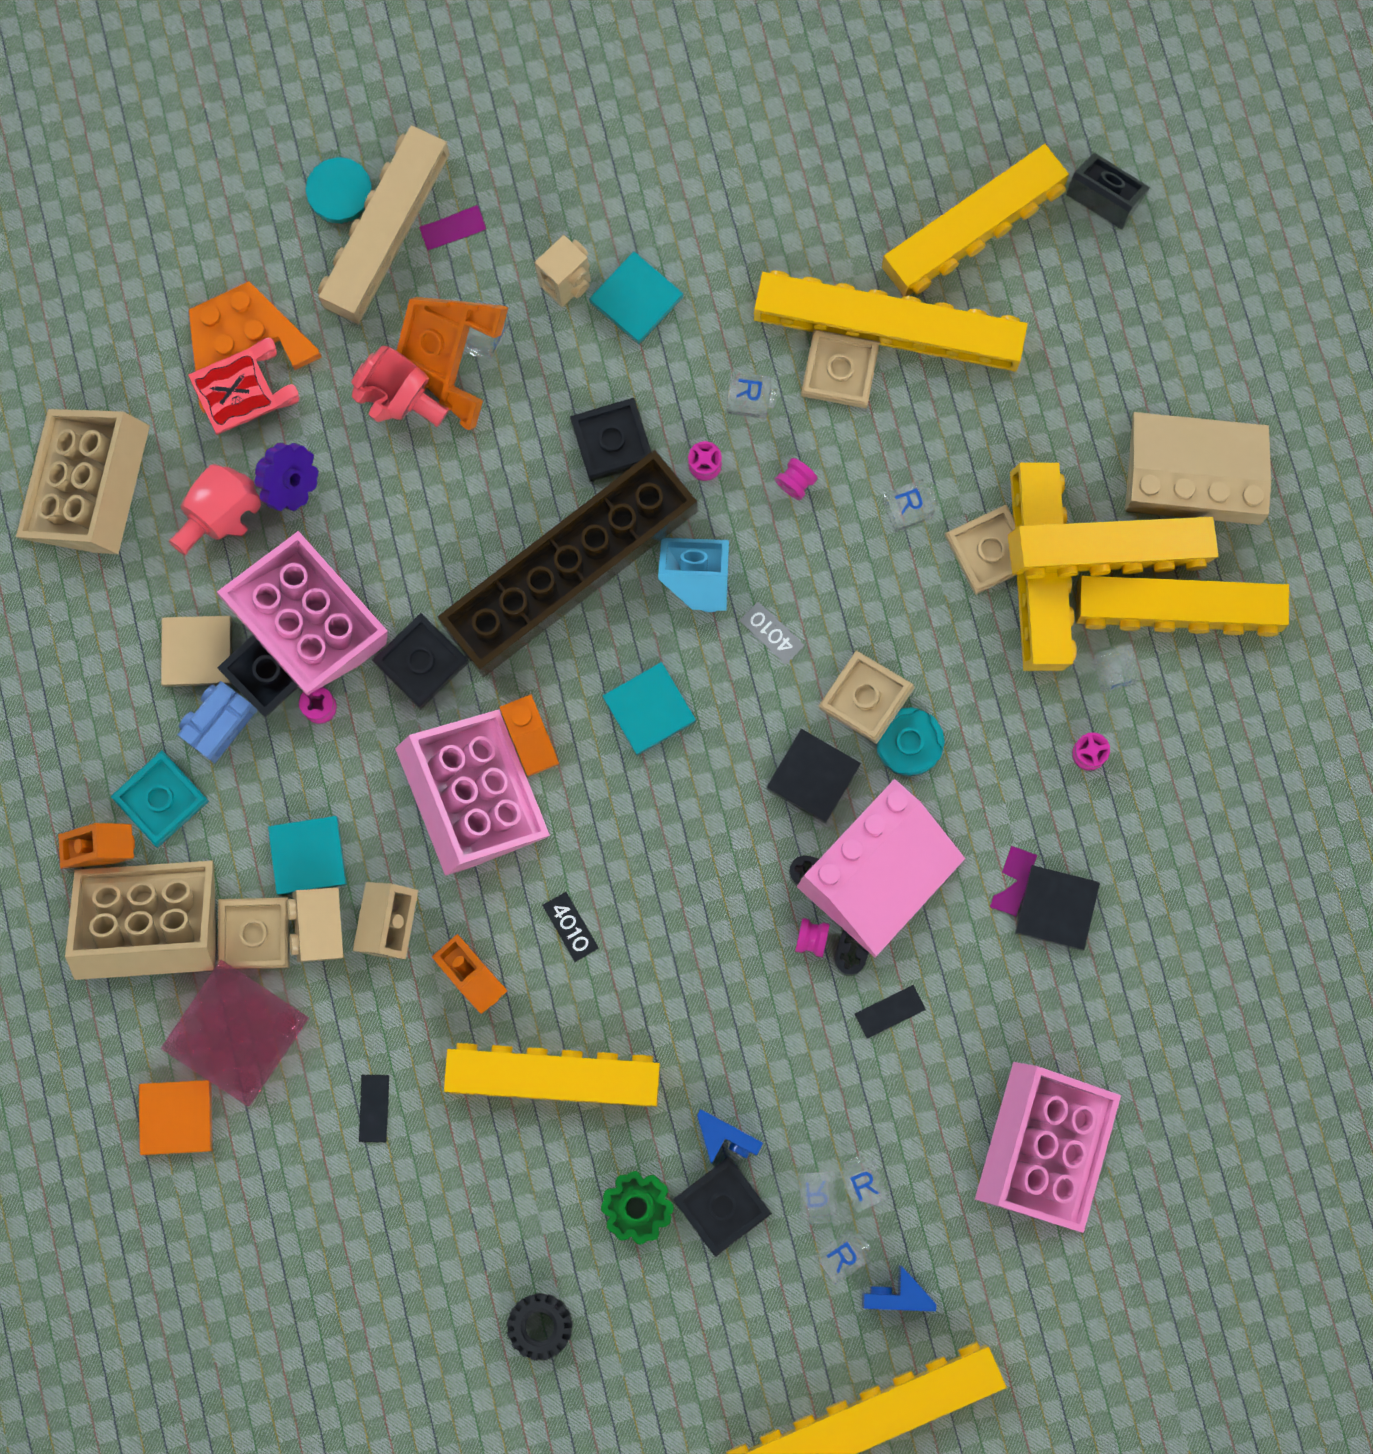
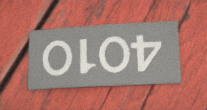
M759 602L739 620L785 665L805 646Z

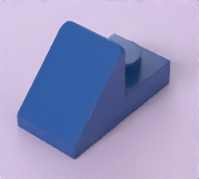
M701 1109L699 1110L697 1117L711 1164L716 1158L724 1140L731 1142L729 1150L746 1159L750 1153L757 1156L763 1142Z
M899 1265L898 1294H892V1287L871 1286L870 1293H862V1308L936 1312V1303L901 1265Z

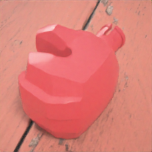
M381 346L375 353H371L366 361L360 365L351 382L354 386L352 398L361 404L365 402L374 403L368 414L377 422L392 418L402 420L408 412L414 410L438 427L449 411L447 407L445 408L424 393V388L429 380L427 375L405 356L388 346Z
M216 464L210 465L194 482L184 497L180 507L187 516L188 521L169 542L178 552L187 555L188 551L204 534L209 535L215 540H220L227 535L244 536L248 528L241 522L242 514L248 510L256 514L261 507L260 497L256 492L254 481L245 474L239 473L230 467Z

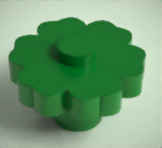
M637 1171L618 1176L615 1181L616 1188L605 1190L603 1195L604 1201L601 1205V1211L610 1217L606 1224L607 1229L620 1241H625L632 1237L636 1244L642 1245L647 1241L656 1240L659 1236V1227L670 1225L671 1214L674 1209L673 1203L665 1199L668 1194L667 1185L660 1182L655 1175H649L643 1179L642 1175Z

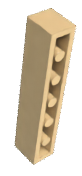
M412 125L409 127L406 135L401 134L395 145L396 153L391 163L386 162L379 177L381 181L376 191L371 190L368 194L362 217L355 219L351 225L348 243L345 248L341 247L337 251L333 262L335 267L329 277L325 276L322 279L318 288V297L323 308L357 324L363 318L450 155L445 140Z

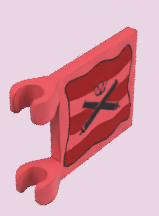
M271 338L263 339L247 350L188 374L216 435L278 408L298 403V391L292 384L281 388L272 395L257 362L271 359L277 355L275 343Z

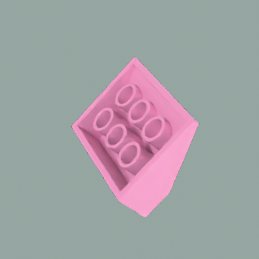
M299 531L217 591L219 597L306 695L360 666L386 646L388 631Z
M500 710L411 734L395 748L445 876L475 867L550 836Z
M894 779L803 876L797 888L876 958L965 860V857L924 805Z
M1013 1062L975 1200L1084 1233L1121 1095L1039 1066Z

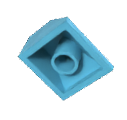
M663 538L660 547L658 579L692 610H702L704 612L726 611L729 540Z

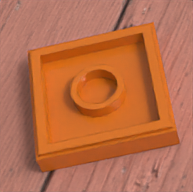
M211 1080L139 1084L140 1155L213 1152Z

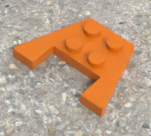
M250 281L189 309L195 371L247 350L266 338H271L274 343L281 341L294 370L322 358L319 350ZM199 400V406H200L202 412H203V413H206L205 410H204V408H203V406H202V404H201V402H200V400Z
M424 297L411 298L408 302L396 351L409 359L427 375L429 380L424 389L428 388L439 399V403L442 406L447 407L449 411L451 410L461 420L459 423L465 429H474L477 425L483 400L455 387L469 328H474L492 338L501 336L508 307Z

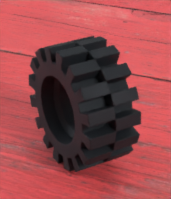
M542 1293L529 1295L520 1300L512 1308L509 1319H507L508 1339L510 1338L512 1342V1347L518 1350L520 1355L531 1358V1360H546L560 1353L570 1340L573 1328L571 1313L565 1307V1303L553 1295ZM536 1312L546 1313L554 1323L552 1335L544 1341L532 1339L526 1330L528 1318Z

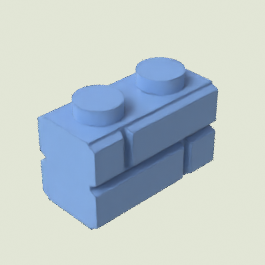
M222 681L217 686L212 684L205 690L200 699L203 702L195 713L190 711L185 715L179 724L181 731L178 733L180 738L214 764L257 712V709L250 702Z

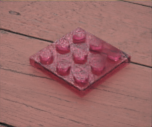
M220 960L160 1049L250 1107L309 1020V1017L225 961Z

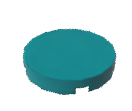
M342 157L324 160L314 167L307 178L305 189L308 203L312 210L323 220L337 224L351 222L359 218L360 214L365 210V200L370 191L373 190L369 174L362 165L352 159Z
M901 708L876 744L877 755L883 765L895 774L906 777L922 775L931 770L942 756L945 744L943 729L931 714H927L918 708Z

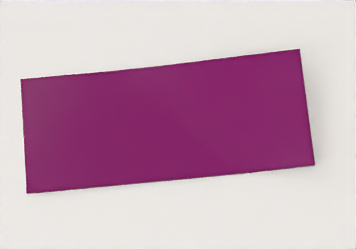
M478 205L419 227L427 250L487 229Z
M1011 846L1002 873L1017 881L1006 890L993 896L991 908L1017 916L1025 892L1030 867L1035 864L1037 858L1036 854Z

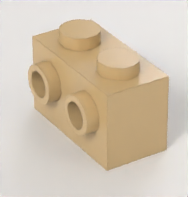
M565 235L561 236L535 261L539 286L562 308L573 297L579 298L589 288V282L591 281L587 250L577 240L571 242Z
M366 882L353 951L377 957L406 959L418 890L392 883Z
M323 888L294 891L292 893L293 899H287L288 919L294 920L295 934H290L289 937L291 955H297V963L343 958L339 889Z

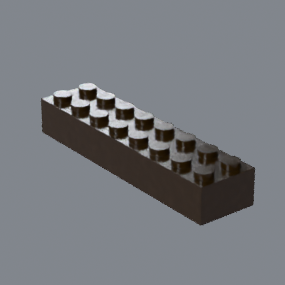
M653 450L437 617L442 627L484 678L698 512L697 500L657 451Z

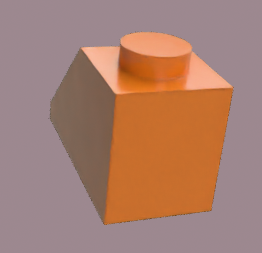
M532 694L499 707L527 777L559 765Z
M93 823L58 834L60 869L116 864L134 858L135 839L132 835V824Z
M458 934L432 956L433 960L480 1014L494 1005L508 991Z

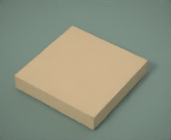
M814 329L801 396L867 409L880 342Z
M1007 504L945 533V537L975 595L1017 576L1012 575L1008 534L1015 529V523Z
M231 616L162 618L161 685L163 687L210 686L212 684L218 685L220 681L226 685H232L218 669L232 654Z
M856 650L818 707L821 711L877 744L915 687L911 682Z
M289 898L218 899L219 970L290 968V920L287 913V899Z

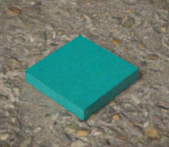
M633 251L589 298V302L639 345L680 302L684 294Z
M662 662L602 695L636 756L696 723L694 715Z
M163 750L110 796L157 848L209 802Z
M337 816L268 826L276 893L278 896L292 894L296 890L323 889L347 885Z

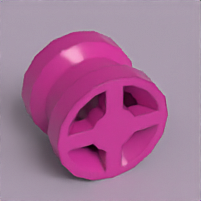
M707 441L698 442L693 445L688 455V466L692 476L701 481H709L718 476L722 467V455L718 446ZM701 465H708L710 468H708V467H703V466L700 468V466H701Z
M791 458L787 463V470L784 473H779L775 478V482L788 495L796 500H802L805 496V489L809 485H814L818 477L803 462L796 458Z
M324 687L309 695L302 692L299 699L300 710L312 723H327L336 714V700L329 690Z
M1098 733L1083 735L1075 743L1072 750V758L1075 764L1086 771L1100 768L1110 755L1108 740Z
M802 918L795 952L803 953L810 951L816 957L823 958L830 924L822 922L817 925L811 923L810 919Z

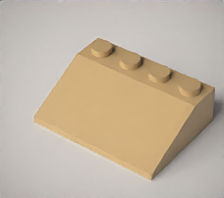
M48 409L16 537L92 553L119 554L150 425L124 411Z
M1139 412L1133 413L1125 504L1126 512L1185 518L1213 517L1215 521L1261 525L1268 517L1271 493L1269 425Z
M213 860L80 869L74 871L65 958L74 980L215 970L216 910Z

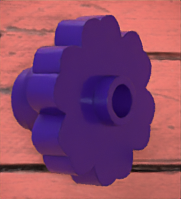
M279 442L274 447L267 449L265 457L259 460L255 468L256 476L254 483L256 487L261 489L260 500L266 503L269 508L278 511L283 509L296 511L300 506L305 505L308 502V492L315 490L317 487L319 471L317 467L312 465L314 460L313 453L307 451L306 447L296 443L287 445Z

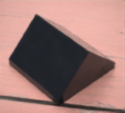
M1093 153L1075 171L1066 195L1122 230L1150 187L1098 154Z
M254 635L247 639L218 667L220 672L265 718L299 687Z

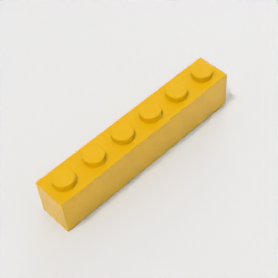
M1043 144L883 256L882 269L903 296H909L913 292L916 295L922 293L932 284L931 280L939 274H942V276L948 275L959 265V260L966 255L973 257L983 250L986 246V241L994 236L996 239L1001 238L1013 227L1012 223L1019 218L1023 220L1028 219L1038 211V205L1047 199L1051 202L1061 196L1066 190L1065 185L1069 173L1048 146Z
M1020 462L1010 471L1015 529L1018 526L1067 524V509L1062 507L1065 477L1063 474H1060L1059 463ZM1046 573V576L1042 578L1025 579V574L1017 575L1023 671H1063L1073 664L1077 654L1076 642L1071 637V627L1074 624L1073 607L1069 606L1072 577L1061 578L1058 577L1057 573Z
M1213 517L1018 526L1008 534L1012 575L1025 574V579L1042 578L1046 576V573H1057L1058 577L1061 578L1078 575V571H1090L1091 576L1109 574L1111 570L1122 569L1123 574L1139 573L1143 571V568H1154V572H1168L1174 570L1175 566H1186L1187 571H1196L1207 568V563L1219 557Z
M1081 576L1077 583L1076 623L1085 624L1087 629H1104L1106 625H1120V630L1136 631L1140 630V626L1154 627L1156 632H1173L1175 628H1188V632L1194 634L1209 633V629L1223 630V634L1241 635L1244 634V631H1257L1258 636L1272 637L1277 636L1279 632H1282L1289 625V584Z
M456 1043V1049H447L444 1092L649 1107L658 1106L660 1063H653V1056L632 1055V1061L618 1060V1054L597 1052V1059L583 1058V1051L562 1050V1056H548V1049L527 1048L526 1054L512 1053L513 1047L492 1045L491 1052L477 1051L478 1044Z

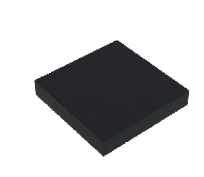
M634 397L570 416L589 482L625 472L651 453Z
M422 613L372 659L373 663L420 710L469 663V660Z
M801 729L766 789L826 824L861 763Z
M1032 865L1015 934L1081 951L1085 950L1100 882Z
M727 1157L672 1199L714 1257L718 1256L772 1214L730 1157Z

